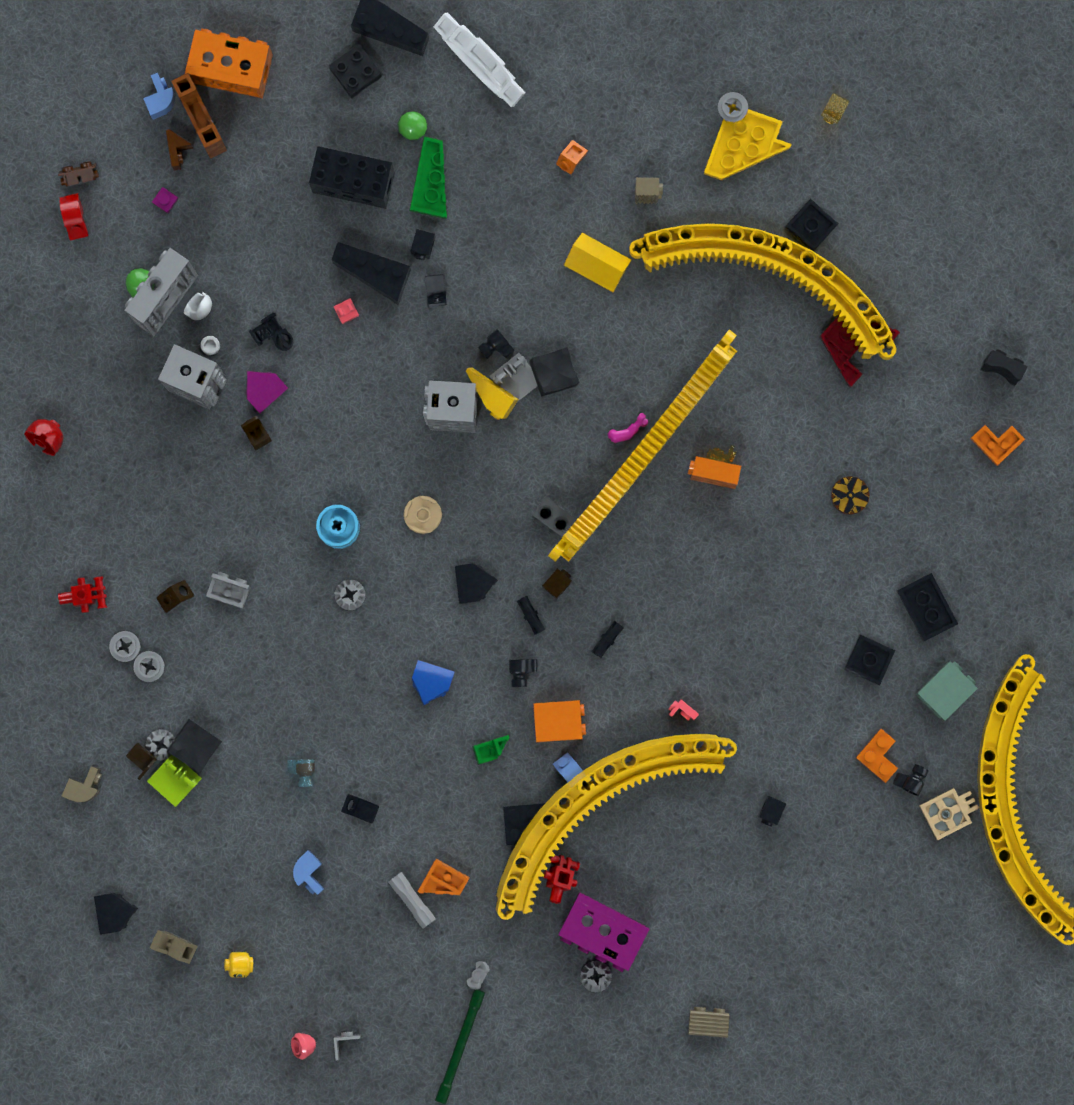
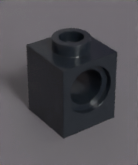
M416 229L410 250L414 258L419 260L430 259L436 238L434 233Z
M767 796L758 816L762 819L761 823L770 827L773 824L778 825L786 803Z

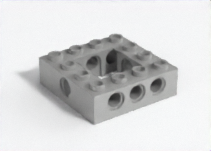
M171 248L161 254L158 265L150 269L148 272L149 277L145 283L141 282L136 289L137 294L134 298L131 297L125 304L126 309L124 311L133 322L153 337L198 277L189 260ZM157 282L156 290H152V285Z

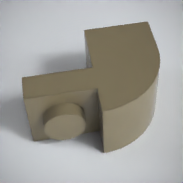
M91 766L84 783L69 778L62 797L74 802L93 800L100 792V790L94 788V785H98L101 780L102 774H99L101 769Z
M160 930L157 931L150 946L154 951L167 954L178 961L190 964L198 947L181 937Z

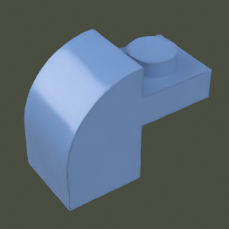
M158 73L151 75L157 93L143 98L153 120L170 112L175 103V93L172 87L168 88L164 77L160 78Z
M568 752L553 763L567 783L583 771Z
M310 850L297 860L293 869V876L298 886L306 882L307 885L305 887L308 891L319 895L324 888L312 874L322 863Z

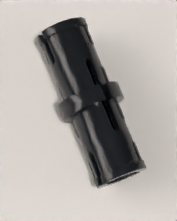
M528 596L518 600L517 603L524 614V619L528 621L534 635L544 631L545 628L537 615L539 613L537 610H534Z
M613 621L606 633L600 636V641L591 652L602 658L611 645L613 646L614 640L624 627Z

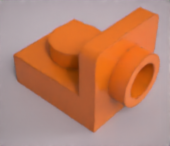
M572 140L562 151L556 164L562 170L572 174L579 162L586 156L588 150Z

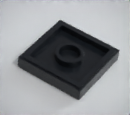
M810 199L789 221L785 228L806 247L815 251L839 223Z
M859 635L844 670L880 686L895 650L863 635Z

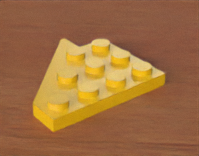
M735 104L728 105L730 108L729 114L734 110H738ZM749 109L745 117L735 123L723 119L704 174L723 180L790 149L792 144L777 139L783 121Z

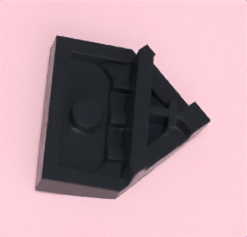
M475 563L455 566L459 604L479 602L481 599H485L492 585H495L498 581L480 565Z
M110 893L94 896L100 935L119 932L126 928L129 919L138 908L127 902L121 894Z

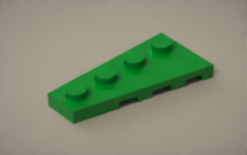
M424 136L409 211L446 219L443 140Z

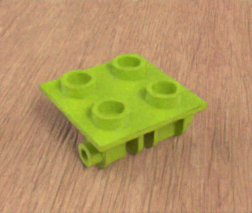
M171 754L147 782L176 807L202 778L188 765Z

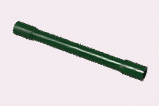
M474 989L469 1009L435 1101L442 1104L447 1103L455 1074L485 992Z

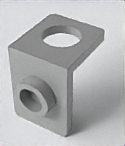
M350 1031L341 1032V1036L334 1037L336 1061L340 1059L338 1041L360 1039L361 1034L353 1035V1032Z

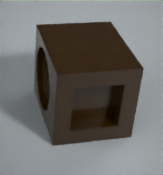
M557 568L542 587L557 600L572 583V580H570L571 575L564 569L560 571Z

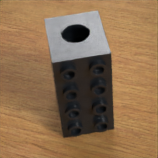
M317 146L309 185L312 193L386 209L395 172L392 162Z

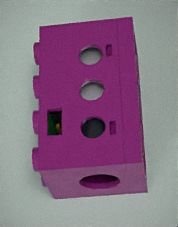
M579 892L558 935L561 936V941L569 945L573 942L579 945L578 950L586 954L590 951L596 954L595 958L599 961L606 963L608 960L613 963V968L623 972L624 969L629 971L649 928Z

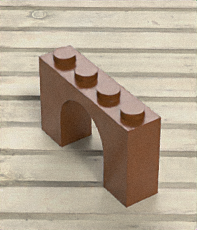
M189 73L172 80L171 82L209 158L211 159L226 152L227 149Z

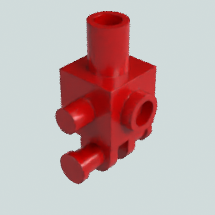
M103 577L93 578L95 580V587L91 584H85V578H78V586H71V592L58 593L59 604L73 603L75 607L81 606L82 613H88V605L95 604V600H97L98 609L107 608L105 602L107 594L103 592V590H106V587L103 586Z
M563 855L549 856L548 858L552 863H555V866L551 867L549 871L545 870L543 872V878L547 879L545 887L552 888L549 901L561 904L563 892L571 890V887H576L577 880L573 879L574 872L578 871L580 862L572 861L570 857L564 859Z

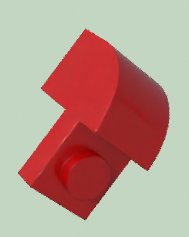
M79 194L60 197L61 215L70 241L88 237L89 234L83 217V207Z

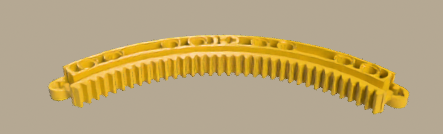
M694 224L653 231L644 234L643 238L637 239L630 244V255L635 259L642 258L644 267L649 272H652V267L659 270L660 264L663 268H666L667 262L670 266H673V261L680 265L682 259L685 264L688 263V259L695 263L696 258L700 262L703 261V258H706L707 262H709L711 257L714 259V262L721 258L722 263L725 262L726 258H728L729 263L736 259L738 265L743 261L744 266L750 262L752 268L758 264L759 270L765 266V272L772 269L773 275L778 271L780 278L786 275V281L792 278V284L799 282V288L806 286L805 292L811 290V296L817 294V301L823 299L822 305H829L828 311L834 309L833 316L839 315L838 322L844 321L842 327H848L847 333H852L851 340L856 339L854 345H860L858 352H863L862 359H870L873 355L879 354L882 359L890 360L896 353V346L892 340L893 335L888 325L863 291L831 262L814 251L787 238L763 230L738 225ZM683 233H688L691 237L689 239H684L681 237V235ZM736 233L740 235V238L733 239L730 235ZM666 237L668 242L661 243L658 239ZM760 238L763 242L757 244L753 239ZM643 242H646V249L645 247L642 248L641 253L633 251L635 250V246L641 248L643 247ZM810 258L812 263L806 264L803 259ZM828 270L832 275L824 276L822 271ZM864 304L867 307V310H860L858 308V305ZM871 323H878L880 325V328H872ZM887 339L889 342H887L886 347L888 349H892L890 355H888L887 352L883 353L885 348L884 343L887 341Z
M730 329L713 348L645 438L549 553L548 556L556 562L560 556L568 562L572 559L737 352V350L730 346L737 336Z
M1025 654L1016 660L1002 680L990 706L983 728L977 774L979 808L992 855L1011 891L1024 909L1047 933L1055 937L1062 944L1071 945L1074 943V929H1072L1074 927V907H1069V902H1063L1064 897H1057L1059 892L1052 891L1053 885H1047L1049 879H1042L1045 874L1038 873L1040 866H1034L1037 861L1030 860L1033 853L1026 852L1030 848L1023 845L1027 839H1021L1024 832L1018 831L1022 824H1016L1020 817L1014 816L1018 812L1017 809H1013L1017 802L1011 800L1016 797L1015 794L1011 793L1015 787L1010 785V783L1015 782V779L1010 778L1011 775L1015 774L1010 768L1016 765L1011 762V760L1016 759L1012 752H1017L1013 745L1019 744L1015 737H1020V734L1016 731L1023 728L1019 723H1024L1025 720L1021 716L1028 714L1024 709H1030L1031 707L1027 702L1034 701L1031 696L1038 694L1035 689H1041L1042 687L1039 683L1046 682L1042 674L1033 670L1035 666L1034 658ZM1022 659L1030 660L1028 662L1030 667H1025L1023 671L1020 669H1015L1016 666L1020 668L1023 665V663L1021 662ZM1008 681L1013 682L1015 685L1012 692L1006 689ZM998 702H1002L1005 705V710L1002 713L996 709ZM986 751H990L993 754L991 761L985 760L984 753ZM985 774H989L992 778L989 785L983 782ZM984 796H993V799H989V803L994 805L991 812L985 808V805H988V799H984ZM994 828H997L1000 832V836L997 839H993L991 836V831ZM1002 850H1005L1008 854V858L1005 861H1001L999 858V853ZM1029 894L1034 897L1032 905H1027L1025 902V898ZM1044 912H1047L1050 916L1047 923H1043L1041 920V915ZM1061 930L1066 933L1070 931L1072 939L1064 941L1065 936L1062 934L1057 936L1056 933H1059Z
M711 734L674 735L653 739L617 751L576 775L542 806L523 831L514 847L497 890L496 912L501 919L508 920L513 917L515 910L522 911L523 914L532 912L530 905H534V902L531 898H536L534 891L539 889L536 884L541 883L539 877H544L541 870H547L545 863H551L548 857L555 856L553 850H559L557 843H564L561 839L562 837L568 838L566 832H573L571 826L578 827L577 820L584 821L583 814L589 816V809L595 811V804L600 807L602 806L601 800L608 802V795L614 798V792L621 794V788L627 791V785L633 788L635 781L639 785L642 779L648 782L649 776L655 780L656 774L662 778L664 772L667 776H670L671 771L677 775L678 770L685 774L686 769L689 773H692L693 769L699 773L702 769L704 773H707L708 770L714 773L716 770L721 774L723 769H725L723 764L724 758L731 757L736 753V744L729 738H721ZM703 741L702 747L697 749V743ZM676 743H681L679 749L673 750ZM729 743V745L731 746V749H728L727 752L723 748H720V744L722 746H727ZM632 755V760L626 763L625 758ZM607 765L612 766L609 772H604V768ZM562 798H567L565 804L559 805V801ZM546 815H551L549 821L543 822V818ZM524 858L521 864H516L517 859ZM515 879V883L513 885H507L509 880ZM502 899L505 902H507V907L510 910L506 911L505 914H503L501 910L505 908V903L502 901Z

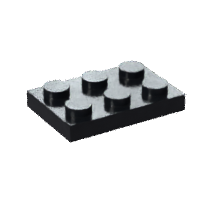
M932 573L897 590L923 642L958 625Z
M545 803L503 807L506 845L517 844L523 831ZM546 815L543 818V822L549 821L551 815Z

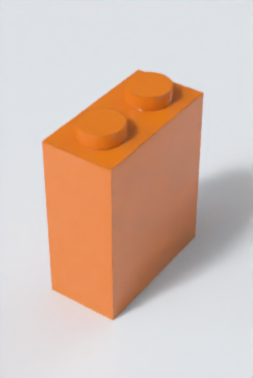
M696 456L695 460L690 462L688 474L691 475L690 480L735 489L738 485L741 466Z
M580 700L534 703L536 743L582 740V735H586V726L581 724V716H585L584 704L580 705Z

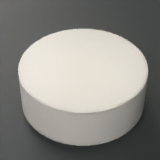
M207 336L201 341V350L206 355H215L220 349V343L214 336Z

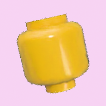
M231 952L229 958L224 961V969L228 971L232 978H246L253 972V957H250L247 952Z

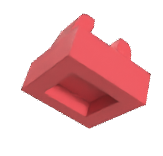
M351 298L333 306L342 324L359 316Z

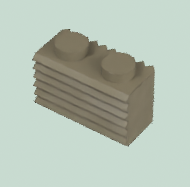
M636 177L635 203L657 204L658 199H662L663 183H659V178Z
M694 1007V1010L689 1011V1035L728 1038L729 1013H725V1009L714 1008L713 1012L706 1011L705 1007Z

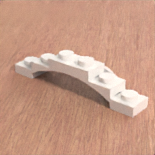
M448 12L444 13L433 26L442 36V39L499 98L504 99L510 107L515 106L523 97L525 91L514 81L515 77L504 67L505 63L480 37L476 38L464 25L460 26Z

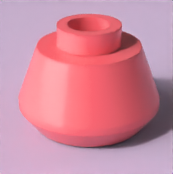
M296 1033L291 1040L293 1054L301 1060L307 1058L316 1048L315 1039L308 1034Z

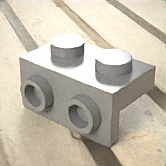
M222 572L212 574V581L206 597L243 609L251 588L249 585H246L247 581L236 578V581L228 579L229 575Z

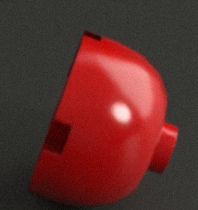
M38 419L30 424L24 433L26 439L33 446L37 444L45 448L42 452L47 455L54 456L63 444V433L59 428L60 425L52 419L50 421Z

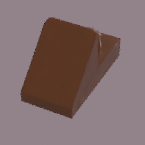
M168 129L166 130L171 166L174 171L181 170V164L184 163L182 152L178 151L193 149L189 142Z

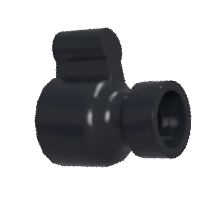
M498 329L487 337V343H482L478 347L487 359L493 354V351L499 352L505 358L515 351Z
M537 659L509 660V672L513 675L511 687H527L525 675L537 671Z
M915 764L912 769V775L898 773L893 785L907 792L909 791V793L915 796H919L924 786L923 778L927 776L929 770Z

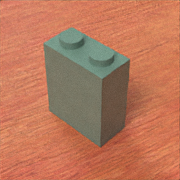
M951 661L947 662L915 694L942 722L946 721L978 689L975 686L976 682L969 675L966 677L961 672L963 669L955 661L953 663Z

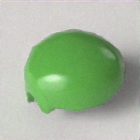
M415 111L406 112L397 123L399 133L408 140H418L424 136L427 130L426 119Z
M143 268L134 269L127 275L126 288L133 298L137 294L136 289L141 282L145 283L149 277L148 270Z

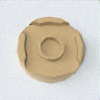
M418 496L410 500L405 507V523L416 533H431L441 522V508L436 500L431 497Z

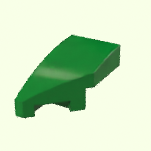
M509 735L472 746L477 764L498 759L506 742L509 740Z

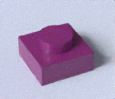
M162 187L152 203L168 214L179 198Z

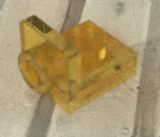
M730 446L727 455L719 448L714 447L713 450L709 448L706 458L733 463L736 452L733 451L735 446Z

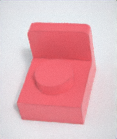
M675 700L669 707L671 711L669 716L671 717L678 709L681 710L680 714L688 721L690 718L695 720L699 715L683 700L679 702Z

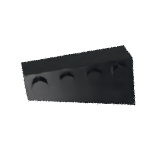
M360 0L351 23L352 32L423 56L429 41L428 32L379 0Z
M338 242L332 257L333 264L399 306L411 271L410 266Z

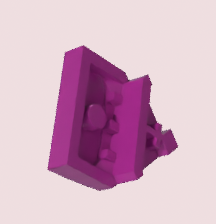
M247 371L246 399L259 413L288 389L275 373Z

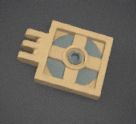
M952 788L919 805L936 840H940L972 823L968 814L979 807L974 805L970 808L969 804L975 802V799H965L972 794L971 791L958 796L955 789Z

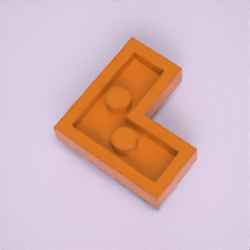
M986 425L970 438L996 466L1025 440L1013 426L997 438Z
M880 729L856 757L884 783L898 769L884 757V754L895 743V740L884 730Z

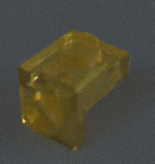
M833 92L821 114L824 117L823 120L830 124H838L850 101Z

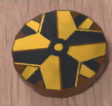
M844 477L837 481L832 488V503L843 514L852 515L859 513L869 502L870 494L868 487L864 481L857 477Z

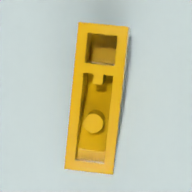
M473 367L467 368L466 373L471 382L476 383L477 392L486 409L491 411L490 415L498 420L500 418H507L519 399Z

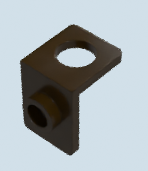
M183 580L167 588L157 596V600L164 612L168 613L181 602L194 597V594L187 582ZM179 587H183L186 590V596L180 593Z
M136 743L126 755L129 760L143 771L137 778L139 780L157 760L139 743Z

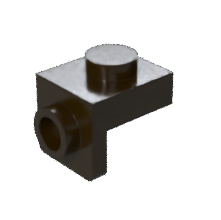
M258 416L248 419L245 423L241 424L255 450L272 441Z

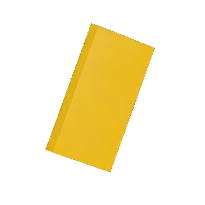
M581 233L573 244L564 266L614 293L632 260L588 235Z

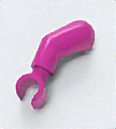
M640 413L637 421L625 430H610L608 438L614 443L630 440L639 431L638 428L640 426L645 427L648 425L646 415Z

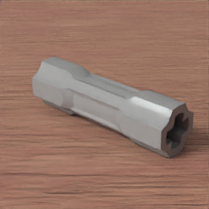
M402 872L388 882L412 912L422 929L436 919L416 894Z

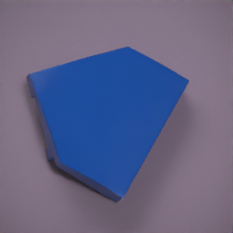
M418 660L412 681L413 687L417 690L423 705L446 695V692L449 691L454 671Z

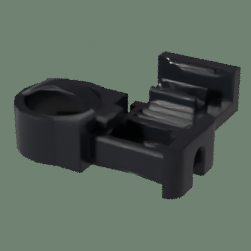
M271 313L262 319V325L249 330L258 346H261L263 344L262 341L267 338L268 340L272 338L275 346L281 351H287L293 346L292 335L286 328L282 329L275 319L276 313ZM282 334H285L290 337V345L287 343ZM278 337L281 339V341H282L283 344L285 345V348H281V347L278 346V343H277V338H278Z

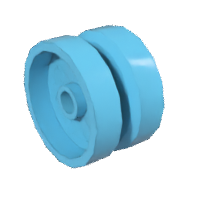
M332 505L326 507L319 514L316 529L319 537L326 545L334 549H343L351 546L357 540L360 533V524L357 516L350 508L343 505ZM337 524H341V530L339 531L335 529Z

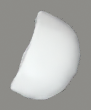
M204 292L202 294L196 293L187 303L184 314L193 320L205 318L211 311V298Z

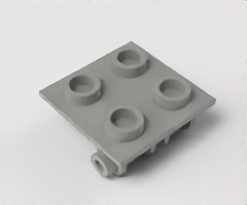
M520 353L516 354L489 376L493 382L518 398V401L537 387L532 368Z

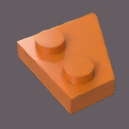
M436 858L418 892L460 895L470 877Z

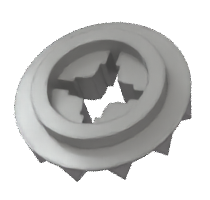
M736 92L723 95L718 103L720 117L725 119V121L733 123L742 120L748 111V103L745 97ZM735 101H737L736 108L738 110H734L733 112H731V114H729L730 108L728 107V105H732L733 103H735Z
M352 579L342 581L334 593L337 604L345 610H355L365 600L363 586L358 581ZM346 587L351 592L358 591L353 595L354 602L349 598L342 599L347 594Z
M128 631L115 634L109 644L111 655L121 662L133 660L139 654L141 648L136 635ZM121 639L126 644L132 643L128 647L129 654L125 650H119L122 647Z
M146 651L137 656L133 667L136 676L140 680L153 682L164 673L165 664L159 654ZM152 660V666H154L156 670H149V672H147L146 675L147 668L141 664H149V662Z
M156 730L147 737L146 750L157 760H166L171 756L166 748H161L157 753L158 746L154 743V741L160 742L164 738L163 744L169 748L175 737L167 730Z
M591 961L581 971V982L591 992H601L611 982V971L601 961ZM593 968L596 969L598 974H605V976L599 978V985H597L594 979H588V977L593 975Z

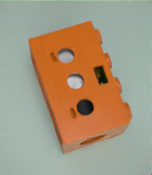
M208 29L195 30L185 74L189 73L193 83L197 85L263 98L273 54L270 46L264 41L257 40L252 42L248 38L241 36L233 38L229 34L222 32L214 34Z

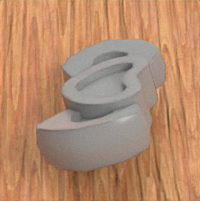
M476 962V969L472 972V977L467 979V985L471 989L477 990L481 988L483 980L490 971L486 962Z

